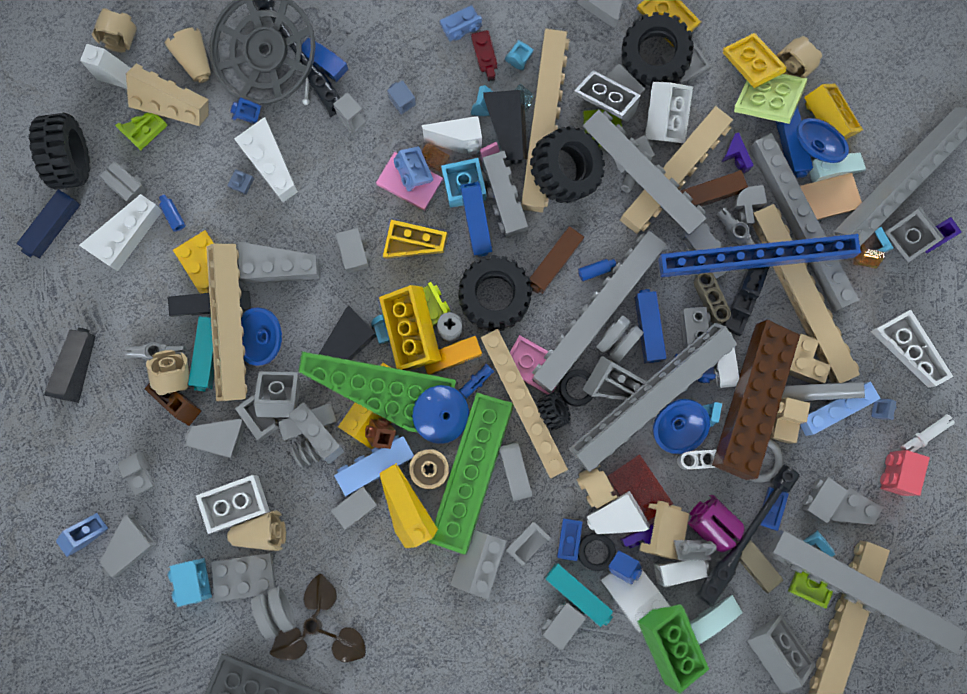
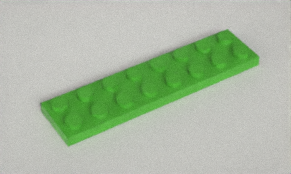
M476 393L434 524L438 531L428 541L429 543L467 555L514 407L513 403Z

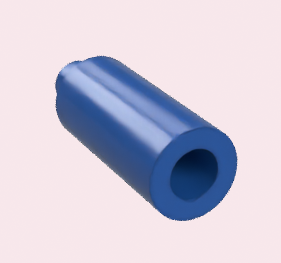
M161 195L159 197L161 201L159 206L174 232L182 230L186 225L172 199H168L166 195Z
M604 259L579 268L578 273L582 282L611 272V268L616 267V261L614 259L610 261Z

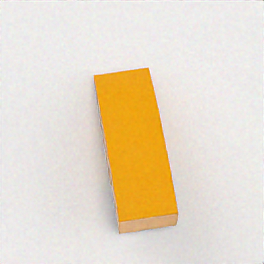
M476 336L439 349L441 361L426 365L425 369L427 374L432 375L482 356Z

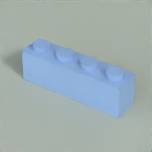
M864 383L865 398L833 399L810 411L807 422L800 424L805 436L814 435L881 399L872 383Z
M395 436L391 449L374 448L371 450L372 454L367 457L362 455L354 460L355 464L350 467L344 465L337 469L338 473L334 477L344 495L349 496L362 486L365 487L379 479V473L393 464L397 463L400 467L412 460L414 453L404 436Z

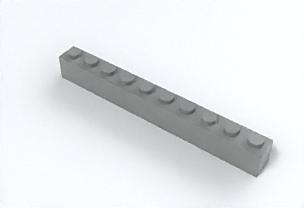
M955 107L834 231L835 236L858 234L861 246L967 137V108Z
M773 134L756 140L749 149L796 240L826 237ZM839 260L809 262L834 312L859 301Z
M648 231L646 235L641 234L635 242L637 244L635 249L630 248L625 254L626 260L624 263L619 262L613 269L615 274L612 278L608 276L602 283L604 288L601 292L596 291L590 300L593 302L590 306L585 305L579 312L581 317L578 321L573 320L567 328L569 330L567 335L564 336L562 334L556 341L558 346L554 351L552 349L548 351L544 357L546 359L542 366L538 364L533 370L534 376L532 380L549 394L667 245L652 232Z
M718 323L713 324L570 447L569 450L579 463L589 472L597 468L600 462L607 456L612 455L615 449L622 443L627 442L630 436L642 429L651 418L657 416L659 411L667 404L673 402L674 398L681 392L686 391L689 385L703 376L704 372L710 367L715 366L719 359L730 353L737 343L727 327Z
M778 530L768 549V552L773 554V559L784 563V561L791 564V569L799 573L804 571L809 574L808 578L814 582L820 583L822 581L827 584L826 588L838 594L840 591L845 594L844 598L855 604L856 602L863 604L862 608L872 614L875 612L881 614L880 618L890 624L893 622L899 624L900 630L911 634V632L918 635L917 639L926 644L933 643L936 645V650L946 655L948 652L958 653L967 634L966 631L790 533Z

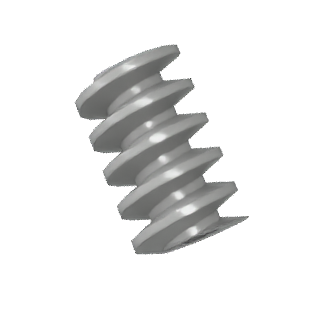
M451 312L440 316L437 325L441 338L448 342L457 341L462 335V321L460 317Z
M308 440L305 441V447L298 443V449L296 450L292 446L294 458L301 468L305 467V462L311 465L312 458L315 462L320 461L321 455Z

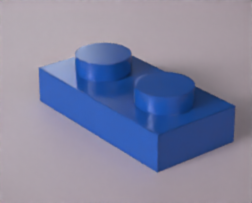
M768 487L763 505L773 492L774 488ZM782 492L760 526L775 531L779 530L789 493Z
M562 518L557 558L577 561L583 521Z

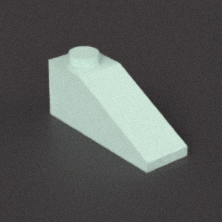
M851 153L839 163H826L815 159L812 162L813 169L809 172L813 183L849 173H859L865 171L866 167L861 153Z

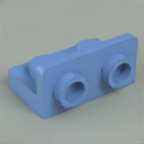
M471 5L441 19L440 25L451 42L461 39L469 32L479 30L482 27V18L480 15H477Z
M419 146L400 150L394 158V165L398 169L402 184L408 192L412 191L415 186L428 184L434 180Z

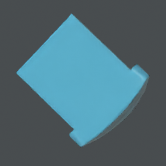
M518 40L510 53L506 55L505 60L513 67L523 70L534 49Z
M486 85L479 87L477 102L472 106L471 115L490 116L483 92L493 91Z
M882 227L874 232L882 248L871 254L873 258L893 249Z
M378 315L372 320L371 325L375 328L379 344L389 342L390 339L384 315Z
M713 402L712 404L703 405L710 418V427H713L719 423L722 403Z
M818 530L804 540V542L811 546L816 544L822 552L831 557L835 555L834 549Z

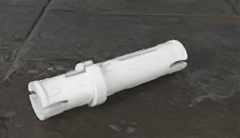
M948 414L944 415V417L921 433L913 435L910 441L900 447L901 450L906 449L915 452L919 448L926 447L930 440L954 425V420L949 422L952 417Z

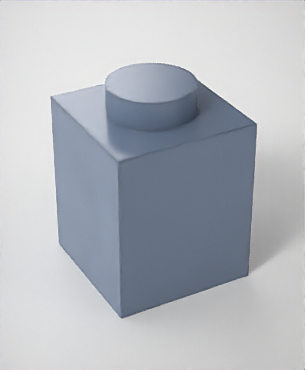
M403 80L399 83H393L387 90L389 99L400 114L416 105L414 95Z

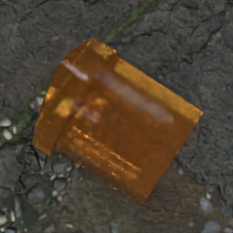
M431 143L426 144L422 150L427 165L441 173V166L447 164L450 155Z
M863 243L860 246L861 253L854 257L853 265L877 269L885 259V252L866 249Z

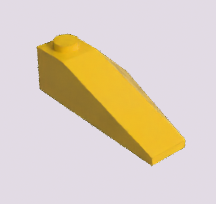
M397 463L381 471L379 474L394 531L405 548H414L432 539L438 528Z

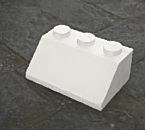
M653 82L646 127L647 139L685 143L693 91L692 86L669 82Z

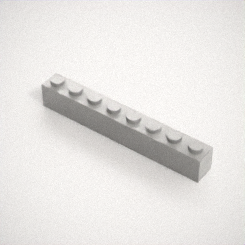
M598 110L583 125L584 129L689 235L694 232L707 219L704 216L707 212L700 205L695 207L691 203L693 198L686 191L682 194L677 189L680 185L673 178L668 180L664 176L666 171L659 164L655 166L651 162L653 158L646 151L642 153L637 148L639 144L632 137L628 139L624 135L626 131L619 124L615 126L611 122L613 118L606 111L602 113Z

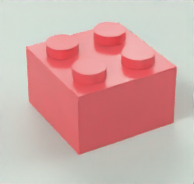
M908 450L890 452L885 460V473L882 474L880 479L881 489L901 496H920L930 457Z

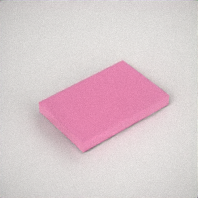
M394 152L378 178L376 185L425 211L441 185L443 178L431 172L434 179L431 183L415 186L412 191L408 192L402 184L398 169L395 168L394 158L397 153Z
M519 335L510 354L524 382L548 395L549 393L532 380L534 376L533 370L538 364L541 366L546 361L544 357L548 351Z

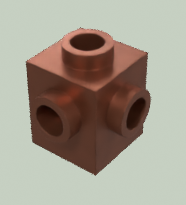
M370 419L369 425L365 429V437L371 446L391 449L396 430L387 419Z

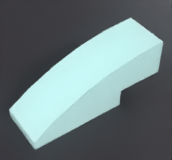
M733 595L728 596L715 604L714 607H710L698 614L697 618L690 621L698 644L703 643L743 613Z

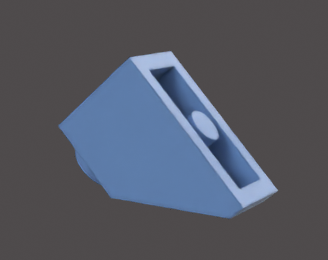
M98 513L62 531L56 543L66 557L87 546L107 531L108 527Z

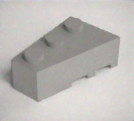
M601 356L582 390L594 397L600 396L625 401L647 381Z

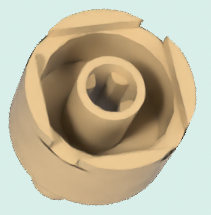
M104 8L98 16L92 36L96 42L100 43L101 41L105 43V48L109 50L125 52L126 49H130L137 29L128 14H119Z
M801 36L792 40L777 54V57L787 67L786 72L783 74L806 78L819 66L822 53L809 42L807 37Z
M165 350L152 355L153 359L150 361L149 359L147 360L146 367L149 383L158 395L183 391L188 388L190 374L185 354L181 353L179 355L175 354L174 350Z
M432 449L420 451L414 455L410 462V476L417 486L424 489H436L443 485L448 478V461L439 451ZM431 464L434 465V473H429L427 475V470L425 469V466H431Z
M600 465L590 472L585 470L579 473L580 478L576 479L581 489L587 490L589 496L586 498L591 508L595 506L597 509L618 498L617 495L612 496L611 492L614 489L604 471L599 472L598 468L601 467Z

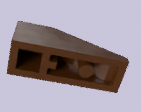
M150 383L144 388L174 418L188 426L201 413V410L179 391L158 395L151 388Z

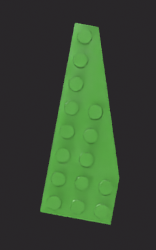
M302 352L298 372L411 432H417L413 424L412 412L420 394L426 389L437 385L455 388L456 380L308 352ZM447 412L443 414V419L448 417Z

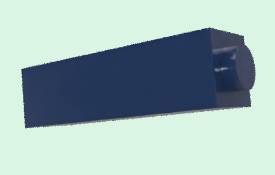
M58 189L16 243L22 248L21 252L30 258L34 255L40 259L81 204Z

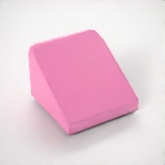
M497 142L480 149L482 162L483 157L500 152Z

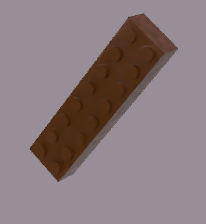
M764 320L755 324L712 466L744 480L758 479L800 334L770 320Z

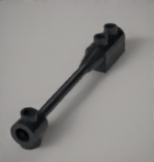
M253 0L259 11H274V0ZM270 17L272 21L275 22L276 18ZM282 23L280 33L284 38H287L291 34ZM295 42L289 46L296 55L297 48ZM302 52L300 62L307 66L308 59ZM312 65L311 71L307 76L309 86L331 118L336 114L333 104L341 97L325 74Z
M782 465L772 480L775 489L737 546L715 564L695 594L696 597L710 607L715 606L736 574L735 571L743 550L782 492L789 493L800 477L797 471L789 466Z

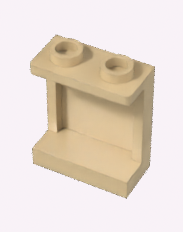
M657 501V504L649 503V508L657 510L651 544L641 543L640 551L666 559L678 560L674 540H685L689 513L681 511L682 507L673 505L669 507L667 502Z

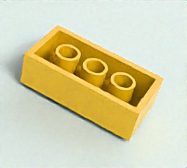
M409 285L380 296L379 299L397 369L411 371L441 361L423 287Z

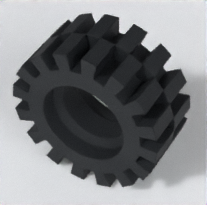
M555 392L540 398L537 404L539 407L538 412L541 413V419H544V424H547V427L551 428V430H557L571 421V414L568 412L569 407H566L567 403L563 402V397H559V394Z

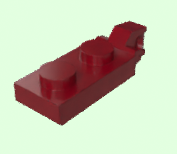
M489 30L471 34V40L479 70L486 72L488 82L493 81L496 76L494 70L498 69Z

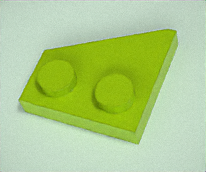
M148 112L143 116L131 118V122L125 124L117 123L115 126L138 149L142 150L168 125L158 115Z

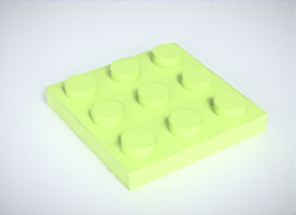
M781 74L755 88L746 81L735 105L734 112L790 124L806 87L807 78Z

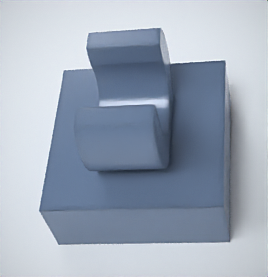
M235 169L228 187L246 195L254 178Z
M892 399L877 400L874 402L871 417L893 420L894 411L897 408L896 401Z

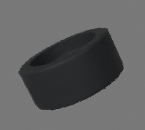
M575 369L564 375L560 381L559 391L560 396L563 397L567 404L579 407L586 405L593 399L594 396L589 394L582 399H574L567 393L566 389L568 381L573 377H582L588 381L591 376L589 372Z
M596 533L588 534L582 538L578 551V558L582 565L591 571L598 572L609 568L608 566L616 555L615 545L611 539L604 534ZM594 540L603 542L608 549L606 560L599 564L589 562L585 555L587 544Z

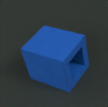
M619 550L608 566L613 575L631 585L642 574L640 562Z

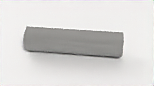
M864 383L785 386L782 399L791 398L808 401L865 398Z

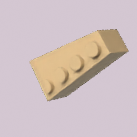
M137 63L126 73L128 107L200 126L209 116L207 98L187 88L182 89L171 80L166 81L158 77L159 74L142 69L143 66Z

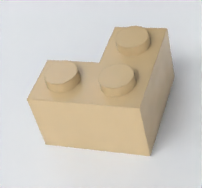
M800 334L789 372L790 376L813 385L825 384L831 365L813 358L819 340Z
M791 398L781 399L770 439L789 444L797 443L800 424L807 422L810 403Z

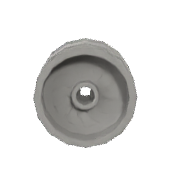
M623 315L616 324L613 323L602 336L601 342L596 346L602 353H606L614 346L615 349L611 352L609 358L616 364L621 361L644 333L635 326L626 334L624 331L630 325V320Z
M280 586L270 590L268 597L265 594H260L251 599L255 621L265 639L268 640L279 635V629L287 632L296 627L290 601Z

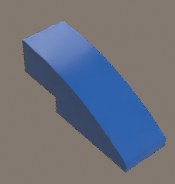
M307 38L302 44V52L309 61L311 39ZM315 41L313 65L337 83L348 71L347 63Z

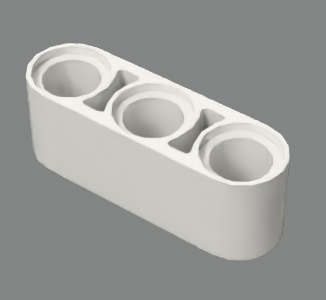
M734 347L730 353L719 359L714 366L716 384L719 389L736 387L739 380Z
M716 450L682 453L677 458V464L684 470L716 468L712 466ZM705 454L711 458V462L708 465L703 462ZM686 455L692 460L690 466L684 464L683 460Z

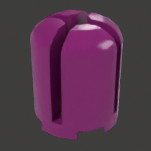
M709 495L711 499L704 503L698 502L689 514L692 517L688 525L706 542H713L716 545V551L726 552L736 546L734 538L738 541L741 540L745 528L743 523L714 495Z

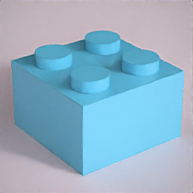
M478 158L441 166L450 208L463 205L460 185L479 182L483 201L486 200V189Z
M205 558L170 566L168 577L170 582H173L174 591H172V598L177 607L200 602L212 597Z

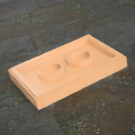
M852 173L800 186L817 220L852 212L862 203Z

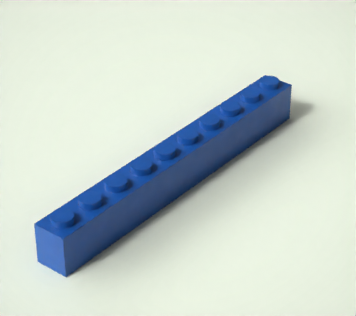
M858 234L666 253L661 254L658 260L660 276L662 278L848 259L859 255L861 250Z

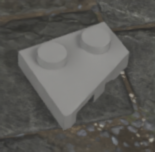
M846 487L845 489L848 492L830 521L874 525L883 508L850 487Z

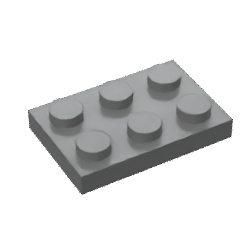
M272 553L211 562L215 602L253 597L260 594L266 595L270 590L276 588Z

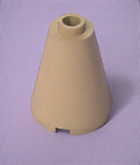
M193 27L178 31L173 34L175 38L171 41L167 38L165 41L167 49L193 81L199 83L208 81L211 72L199 28L194 31Z
M270 511L232 526L227 533V538L233 546L270 551L282 550L280 546L285 544L286 541L285 522L280 521L279 516L282 515L279 511Z

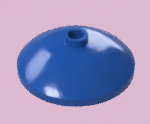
M815 118L804 119L798 125V141L803 149L812 157L826 163H839L847 157L849 153L847 141L832 125Z
M251 308L244 312L241 318V326L244 329L242 345L245 348L243 360L255 366L270 363L280 350L282 343L281 326L271 311L265 308Z
M437 385L430 387L420 394L415 402L412 412L413 424L417 432L427 441L436 444L449 443L457 439L465 430L469 418L467 401L458 390L450 386ZM447 412L448 417L443 419V414Z
M680 399L667 404L654 420L653 435L657 444L663 450L673 454H682L696 449L705 440L710 429L708 412L700 403L690 399Z

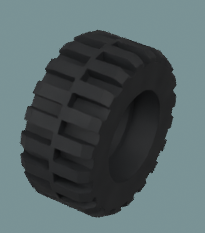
M653 12V15L650 17L648 14L643 15L642 20L636 19L633 22V26L627 29L626 36L623 38V66L643 87L649 85L651 86L650 89H652L653 82L676 83L678 78L681 79L685 75V71L688 70L694 48L691 31H687L685 22L680 23L679 17L675 15L673 18L669 17V13L664 12V15H658V12ZM651 37L666 38L675 48L674 57L664 65H650L640 57L639 50L641 44Z
M68 113L37 116L29 127V147L40 179L44 181L46 186L54 190L84 185L89 178L90 158L88 156L89 151L86 146V139L77 120Z
M574 126L561 127L539 140L531 153L534 156L530 159V165L533 167L531 175L535 177L534 182L536 186L539 185V190L543 194L546 193L547 198L551 200L556 199L555 201L558 203H571L589 196L600 186L601 178L604 177L605 170H603V167L605 166V160L602 159L603 152L599 150L598 142L592 139L593 136L588 132L584 133L583 129H575ZM560 150L568 153L574 160L576 165L575 180L569 179L562 172L558 161Z
M491 255L489 259L482 257L479 262L476 263L474 261L470 264V268L464 271L463 278L460 279L458 292L462 312L472 324L475 323L480 329L486 328L488 331L499 329V331H503L507 327L511 328L515 326V323L523 319L529 308L532 294L529 276L525 275L526 271L523 267L519 268L517 266L518 263L516 261H508V257L502 256V259L496 258V255ZM489 278L505 280L512 288V301L506 308L501 310H490L483 307L477 298V289L480 283Z

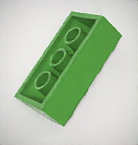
M682 605L652 609L637 621L664 684L680 694L709 670Z

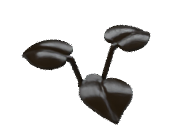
M323 574L317 575L309 583L304 593L305 607L309 610H317L312 615V618L304 621L303 635H301V631L297 627L287 632L280 630L270 650L271 656L280 660H296L302 657L307 650V643L303 640L306 635H318L321 633L336 639L332 644V653L338 661L353 662L365 657L366 646L364 639L354 628L345 627L341 629L339 636L322 629V622L317 619L320 609L328 610L332 608L337 600L335 587Z

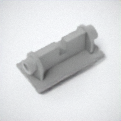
M674 540L678 560H711L710 554L716 550V545L711 541Z

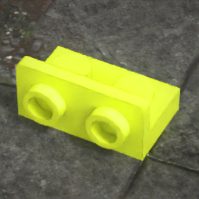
M429 282L428 286L424 287L423 290L432 325L435 326L440 316L450 312V308L446 301L442 303L439 297L442 294L438 286H433L432 282Z

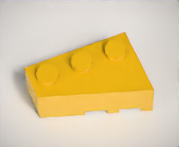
M391 220L383 258L444 253L448 233Z

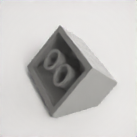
M594 70L573 92V94L626 122L636 113L641 97L640 94Z
M474 530L467 555L460 553L450 585L467 593L489 599L506 540Z
M781 614L758 628L748 640L752 650L755 651L782 693L802 687L815 667L814 662Z

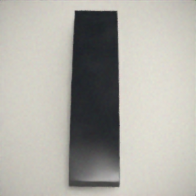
M770 267L746 270L730 308L731 316L724 324L729 332L738 336L743 334L755 302L760 296Z
M241 291L240 307L242 311L251 309L250 291ZM209 293L167 297L169 316L171 317L211 314Z

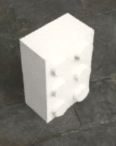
M251 475L196 495L208 534L219 532L270 512L258 475Z

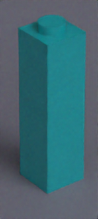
M199 317L188 385L194 387V391L206 392V389H213L215 376L211 318Z
M556 562L544 578L600 627L603 624L606 626L612 620L613 616L611 614L614 611Z

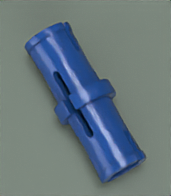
M485 364L475 375L472 374L470 376L471 379L459 391L468 398L478 387L481 388L483 386L482 383L494 371L488 364Z

